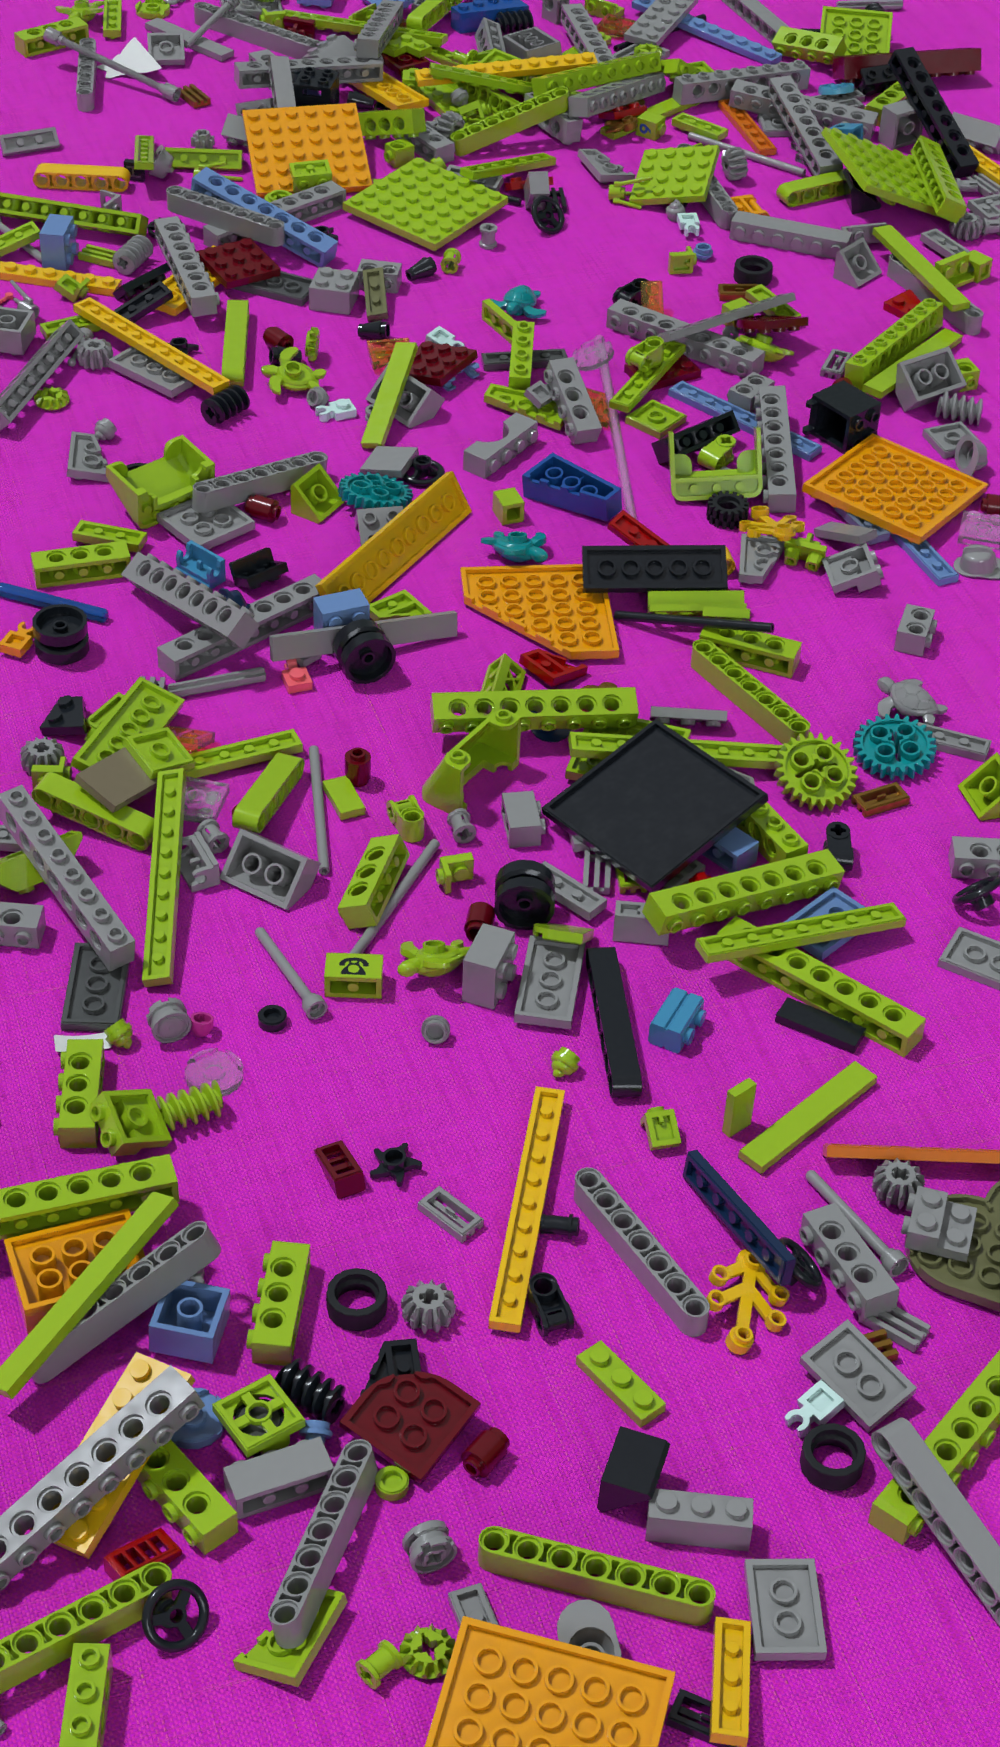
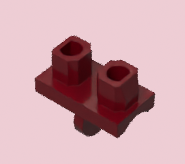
M285 16L283 18L284 29L315 39V20H305L295 16Z

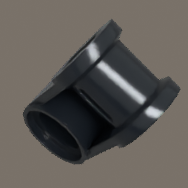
M637 278L619 287L613 294V303L621 298L640 306L648 304L650 281L645 278Z
M843 822L829 823L826 828V841L824 842L823 850L829 849L845 871H852L854 853L851 845L850 828Z
M545 1272L533 1275L529 1282L527 1303L540 1336H548L549 1332L561 1328L573 1329V1313L569 1303L562 1294L556 1278Z

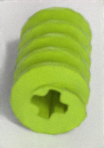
M216 1080L212 1081L211 1087L207 1083H202L200 1091L196 1086H191L188 1094L184 1089L178 1090L177 1098L173 1093H167L165 1101L161 1096L156 1098L165 1124L168 1125L171 1131H175L176 1121H179L182 1127L186 1128L187 1118H191L195 1125L198 1124V1116L202 1114L206 1121H210V1111H213L217 1118H220L221 1108H223V1098Z

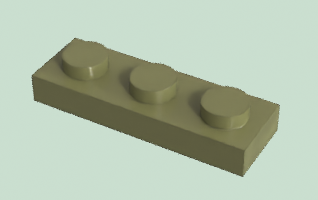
M383 267L363 270L368 322L388 319Z

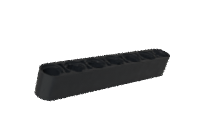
M586 948V969L611 1098L641 1096V1072L616 948Z

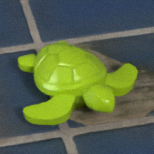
M76 0L72 8L56 6L55 9L59 13L69 15L68 19L78 16L87 23L97 13L103 12V8L98 7L104 5V1L89 3L88 0Z
M757 333L754 337L740 335L734 338L736 341L764 350V362L778 361L783 359L785 355L794 356L795 353L773 344V338L765 334Z
M289 347L281 352L279 357L281 366L265 365L261 367L262 374L266 378H270L268 383L270 390L276 395H281V387L290 391H305L314 387H320L319 379H323L327 371L324 369L313 371L303 363L291 361L298 354L299 349L297 347Z
M429 940L423 942V948L419 950L413 945L412 941L403 942L400 946V954L408 958V960L403 961L398 966L397 971L403 977H411L416 973L427 977L441 976L457 968L463 962L470 947H464L463 940H454L450 945H445V942L440 940Z

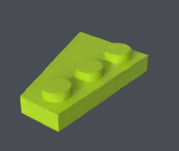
M332 1589L327 1590L309 1634L300 1646L293 1649L281 1648L276 1642L273 1630L270 1632L265 1630L256 1638L257 1644L247 1654L241 1652L233 1660L235 1669L299 1687L347 1604L345 1593Z

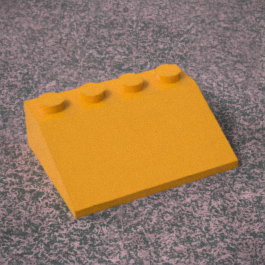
M129 1208L4 1239L27 1334L34 1329L132 1216ZM143 1248L122 1273L145 1257Z

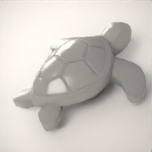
M881 677L877 680L878 688L883 693L889 695L878 703L877 712L881 719H885V714L890 715L892 709L897 708L899 714L904 716H922L924 724L933 726L935 721L933 714L941 715L948 710L945 705L936 704L933 697L922 687L923 682L920 680L908 679L896 683L889 677Z

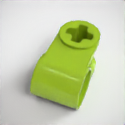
M658 336L647 337L644 341L627 351L625 363L638 367L643 373L648 372L651 368L663 362L664 340Z
M728 434L719 435L710 444L701 449L697 463L709 470H719L723 466L726 467L734 461V454L732 452L733 447L736 445V439Z
M410 795L407 799L396 802L393 800L386 802L390 822L394 824L402 839L410 843L421 841L424 838V812L418 805L415 796Z

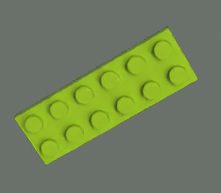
M139 677L75 754L70 766L83 771L124 748L122 744L124 737L167 727L183 707L185 699Z

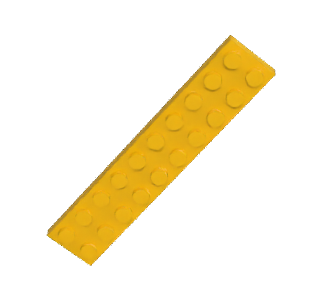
M450 471L443 474L316 584L315 587L319 595L323 596L360 588L368 603H370L469 515L472 510L454 472Z

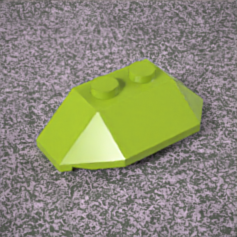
M71 830L59 835L75 856L83 838L82 832ZM23 850L0 858L1 887L19 892V894H25L33 891L36 884L41 882L46 884Z

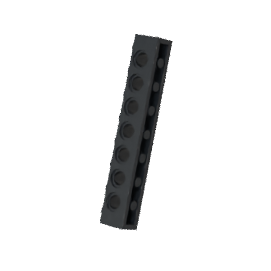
M914 47L894 50L888 64L932 141L940 144L955 179L972 176L979 162Z

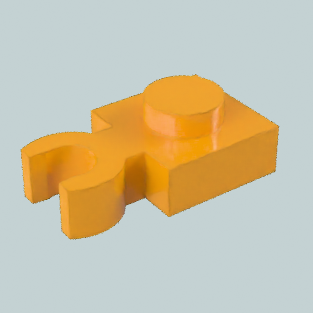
M21 622L18 624L17 632L10 630L0 641V652L21 658L33 645V626L30 629H26L25 622Z

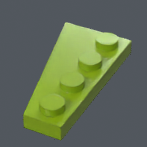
M491 383L485 392V403L512 413L517 412L559 431L564 425L562 418L558 415V407L555 401H551L538 409L524 396L526 390Z

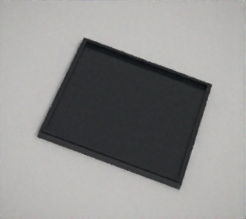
M655 719L544 805L542 813L651 893L658 891L768 801V794Z

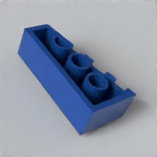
M473 0V2L459 3L451 7V28L460 34L476 32L483 17L495 21L498 12L503 14L506 11L511 13V11L517 12L522 10L524 12V10H529V5L521 0Z
M553 452L522 475L523 496L606 522L622 511L621 488Z

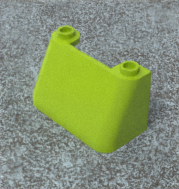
M180 435L165 444L164 457L131 471H128L127 466L123 462H114L106 466V478L133 522L141 529H147L159 524L157 522L158 513L192 499L193 485L195 483L215 478V463L184 435Z
M500 709L492 713L444 756L422 786V799L448 814L458 808L467 810V804L463 801V786L482 768L494 773L499 766H508V770L513 771L519 765L522 717L506 709Z

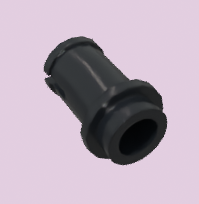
M542 1214L540 1222L541 1234L568 1235V1239L579 1235L580 1218L574 1217V1214H570L569 1217Z

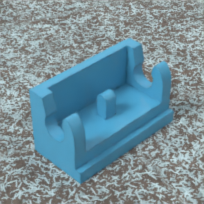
M192 540L186 543V554L184 557L183 551H177L176 568L186 576H191L200 584L203 583L211 590L226 581L224 558Z

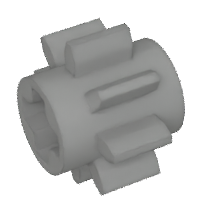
M206 129L195 131V134L191 137V147L213 149V145H215L214 136H211L210 132Z

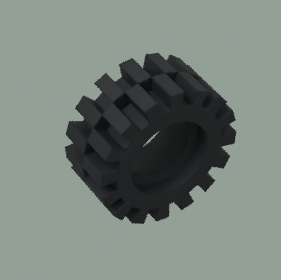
M720 491L718 495L712 494V497L708 499L707 520H709L711 525L715 523L717 528L722 526V529L729 527L732 530L735 526L738 529L739 522L748 519V499L744 498L742 494L737 496V492L729 494V491H725V494Z

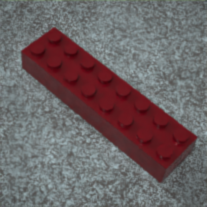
M981 48L916 51L930 77L958 76L961 74L974 75L975 71H981ZM893 52L833 56V79H839V82L845 83L863 81L860 74L862 68L888 64Z

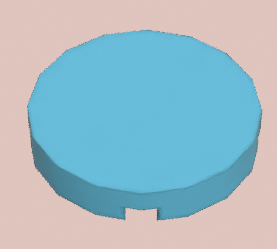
M845 82L840 84H824L818 87V94L820 95L846 94L855 91L853 83Z

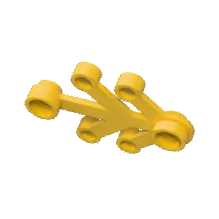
M768 506L751 507V518L753 521L742 520L739 522V531L747 532V537L758 538L761 534H768L776 537L778 541H790L791 537H794L796 533L805 531V522L797 521V516L785 515L781 520L774 521L769 517Z
M748 1249L739 1252L734 1264L727 1267L715 1265L708 1276L709 1281L717 1287L724 1286L729 1279L742 1276L741 1284L725 1291L711 1290L706 1297L710 1304V1310L713 1312H719L723 1306L739 1299L736 1326L730 1330L725 1339L727 1348L737 1355L746 1354L754 1343L753 1332L749 1328L752 1305L765 1320L767 1329L772 1332H780L787 1321L786 1316L781 1311L772 1310L755 1287L756 1280L768 1294V1300L773 1306L783 1307L790 1297L789 1291L784 1286L775 1285L766 1273V1269Z

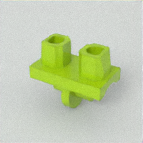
M376 3L352 13V15L348 16V19L367 22L377 8Z
M808 533L806 539L801 537L797 539L791 538L790 541L784 542V563L795 566L798 559L806 561L805 568L816 572L820 565H823L822 559L826 557L827 546L821 545V542L813 541V533Z

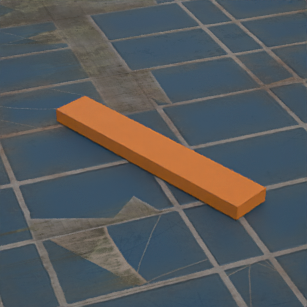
M729 99L718 100L719 109L755 153L763 156L776 155L777 148L745 110L730 107Z
M823 1144V1155L833 1158L886 1160L898 1158L899 1160L1000 1164V1150Z

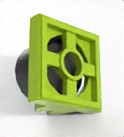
M271 1374L212 1404L213 1413L247 1458L263 1455L270 1450L288 1447L290 1435L306 1427L305 1418ZM259 1397H267L272 1400L259 1399Z

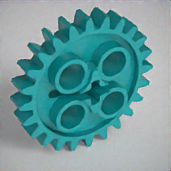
M361 472L358 475L351 473V476L345 475V478H341L338 488L339 497H342V501H347V505H354L355 509L360 507L368 509L403 506L404 509L412 502L413 493L412 489H409V485H403V481H396L397 478L390 479L388 475L380 476L379 473L371 474L370 472H367L366 475Z
M885 714V719L875 716V722L867 719L866 725L861 724L859 731H855L852 747L854 748L853 756H857V763H863V770L871 768L870 774L873 775L879 772L881 779L885 775H889L891 781H893L895 776H899L903 781L905 775L913 779L915 772L922 775L923 769L929 770L930 763H934L937 750L935 745L936 738H932V731H926L927 725L918 726V719L910 722L909 716L900 719L899 714H896L894 718H890L888 714Z

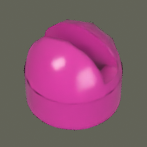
M196 1012L191 1015V1031L196 1036L205 1037L212 1031L214 1017L211 1014Z

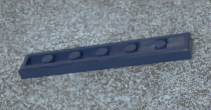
M698 1150L688 1151L683 1171L684 1179L780 1286L789 1285L796 1258Z

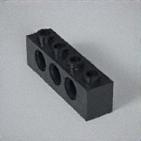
M733 410L674 433V453L688 454L710 444L719 435H732L741 431ZM668 436L651 443L658 463L668 462Z

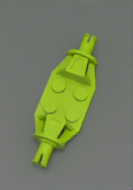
M496 48L482 52L472 49L467 54L455 50L451 56L453 62L463 65L521 59ZM537 75L525 76V81L532 82L531 78H535ZM524 76L512 77V79L523 80ZM516 92L517 94H520L523 98H525L523 93Z

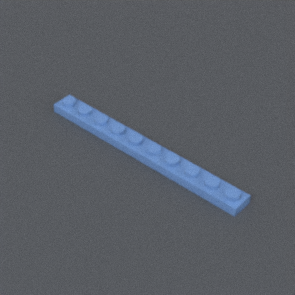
M633 0L632 8L644 13L655 0ZM689 13L676 26L762 64L773 65L782 61V54L774 49L762 46L760 43L748 40L746 37L736 35L732 31L722 29Z

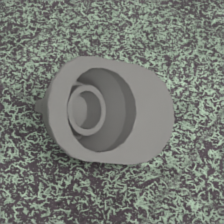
M160 145L154 153V170H148L149 176L152 175L163 179L168 172L173 173L174 171L172 167L174 158L164 149L163 145Z
M971 435L962 436L957 443L955 462L959 471L972 477L975 471L985 467L988 463L986 446L982 442L975 440Z
M975 544L964 547L962 556L954 561L953 567L960 575L1000 579V559L996 558L993 550L987 546Z
M577 1600L569 1604L561 1612L557 1623L559 1641L621 1657V1649L614 1622L609 1612L601 1604L592 1600Z

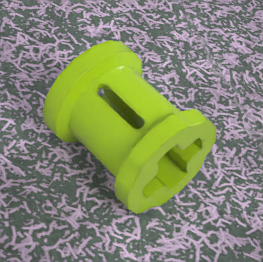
M455 248L445 250L440 263L442 271L447 274L455 273L461 261V253Z
M382 1640L374 1653L365 1660L360 1659L357 1661L355 1666L363 1682L370 1688L376 1689L381 1685L382 1678L393 1669H400L404 1662L396 1647L389 1641Z

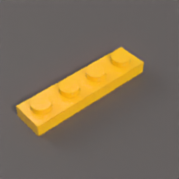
M715 1617L709 1739L711 1743L747 1747L749 1738L751 1621Z

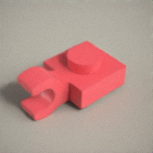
M296 659L286 660V664H284L285 670L281 671V677L288 694L312 690V680L306 666L298 667Z

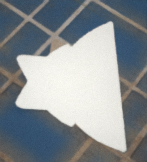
M136 37L125 46L121 54L116 55L112 59V61L138 73H147L162 68ZM104 64L97 66V68L107 71V79L125 75Z

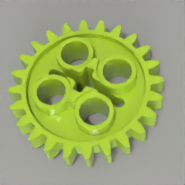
M809 732L807 738L800 733L797 739L791 737L788 743H784L776 755V761L773 765L776 768L774 777L779 778L776 785L785 786L782 794L790 793L792 795L790 802L796 799L800 800V808L804 803H807L810 811L814 805H817L820 812L823 811L825 805L832 810L835 804L841 806L844 800H848L856 787L855 783L858 776L855 773L858 767L852 765L855 758L846 757L849 749L841 750L842 742H837L834 745L832 743V736L827 740H823L822 733L817 738H814L812 732Z

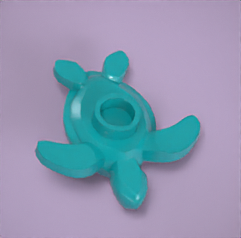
M519 285L510 289L504 295L503 301L490 299L503 311L506 310L509 315L541 318L546 316L547 312L544 309L533 308L541 292L532 290L526 285Z
M495 531L493 537L481 538V543L491 545L499 555L513 562L520 563L533 559L541 563L548 558L547 552L539 548L547 541L546 535L541 532H537L531 539L527 538V533L520 531L510 532L508 536H505L503 532Z

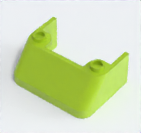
M754 427V450H745L738 455L737 469L692 471L690 458L685 454L674 453V432L668 431L671 492L675 499L679 501L708 500L709 497H712V494L718 495L720 491L725 494V491H729V494L737 492V496L742 494L744 498L756 497L761 493L763 479L760 427Z

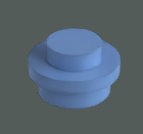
M698 243L693 249V253H696L699 260H707L713 256V250L708 243Z
M305 1420L306 1427L299 1430V1435L308 1440L321 1436L324 1444L325 1439H331L333 1436V1432L330 1431V1423L326 1421Z

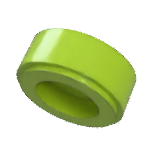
M391 1465L383 1467L377 1472L375 1476V1491L380 1498L386 1501H397L407 1494L409 1490V1476L403 1469Z

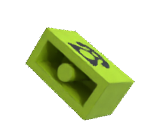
M326 953L324 973L325 997L382 999L383 954Z

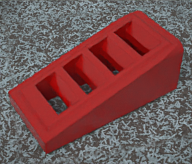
M159 1528L103 1558L104 1570L115 1581L152 1562H162L168 1565L182 1555V1550L162 1528ZM161 1541L168 1550L161 1552L155 1544ZM149 1549L155 1556L150 1558L145 1551ZM139 1557L143 1562L138 1564L135 1558ZM129 1564L131 1569L127 1570L124 1566Z

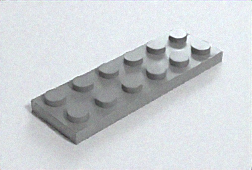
M655 0L624 33V41L659 46L696 6L698 0Z

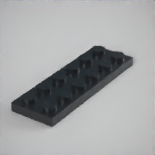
M725 545L582 546L583 593L727 591Z

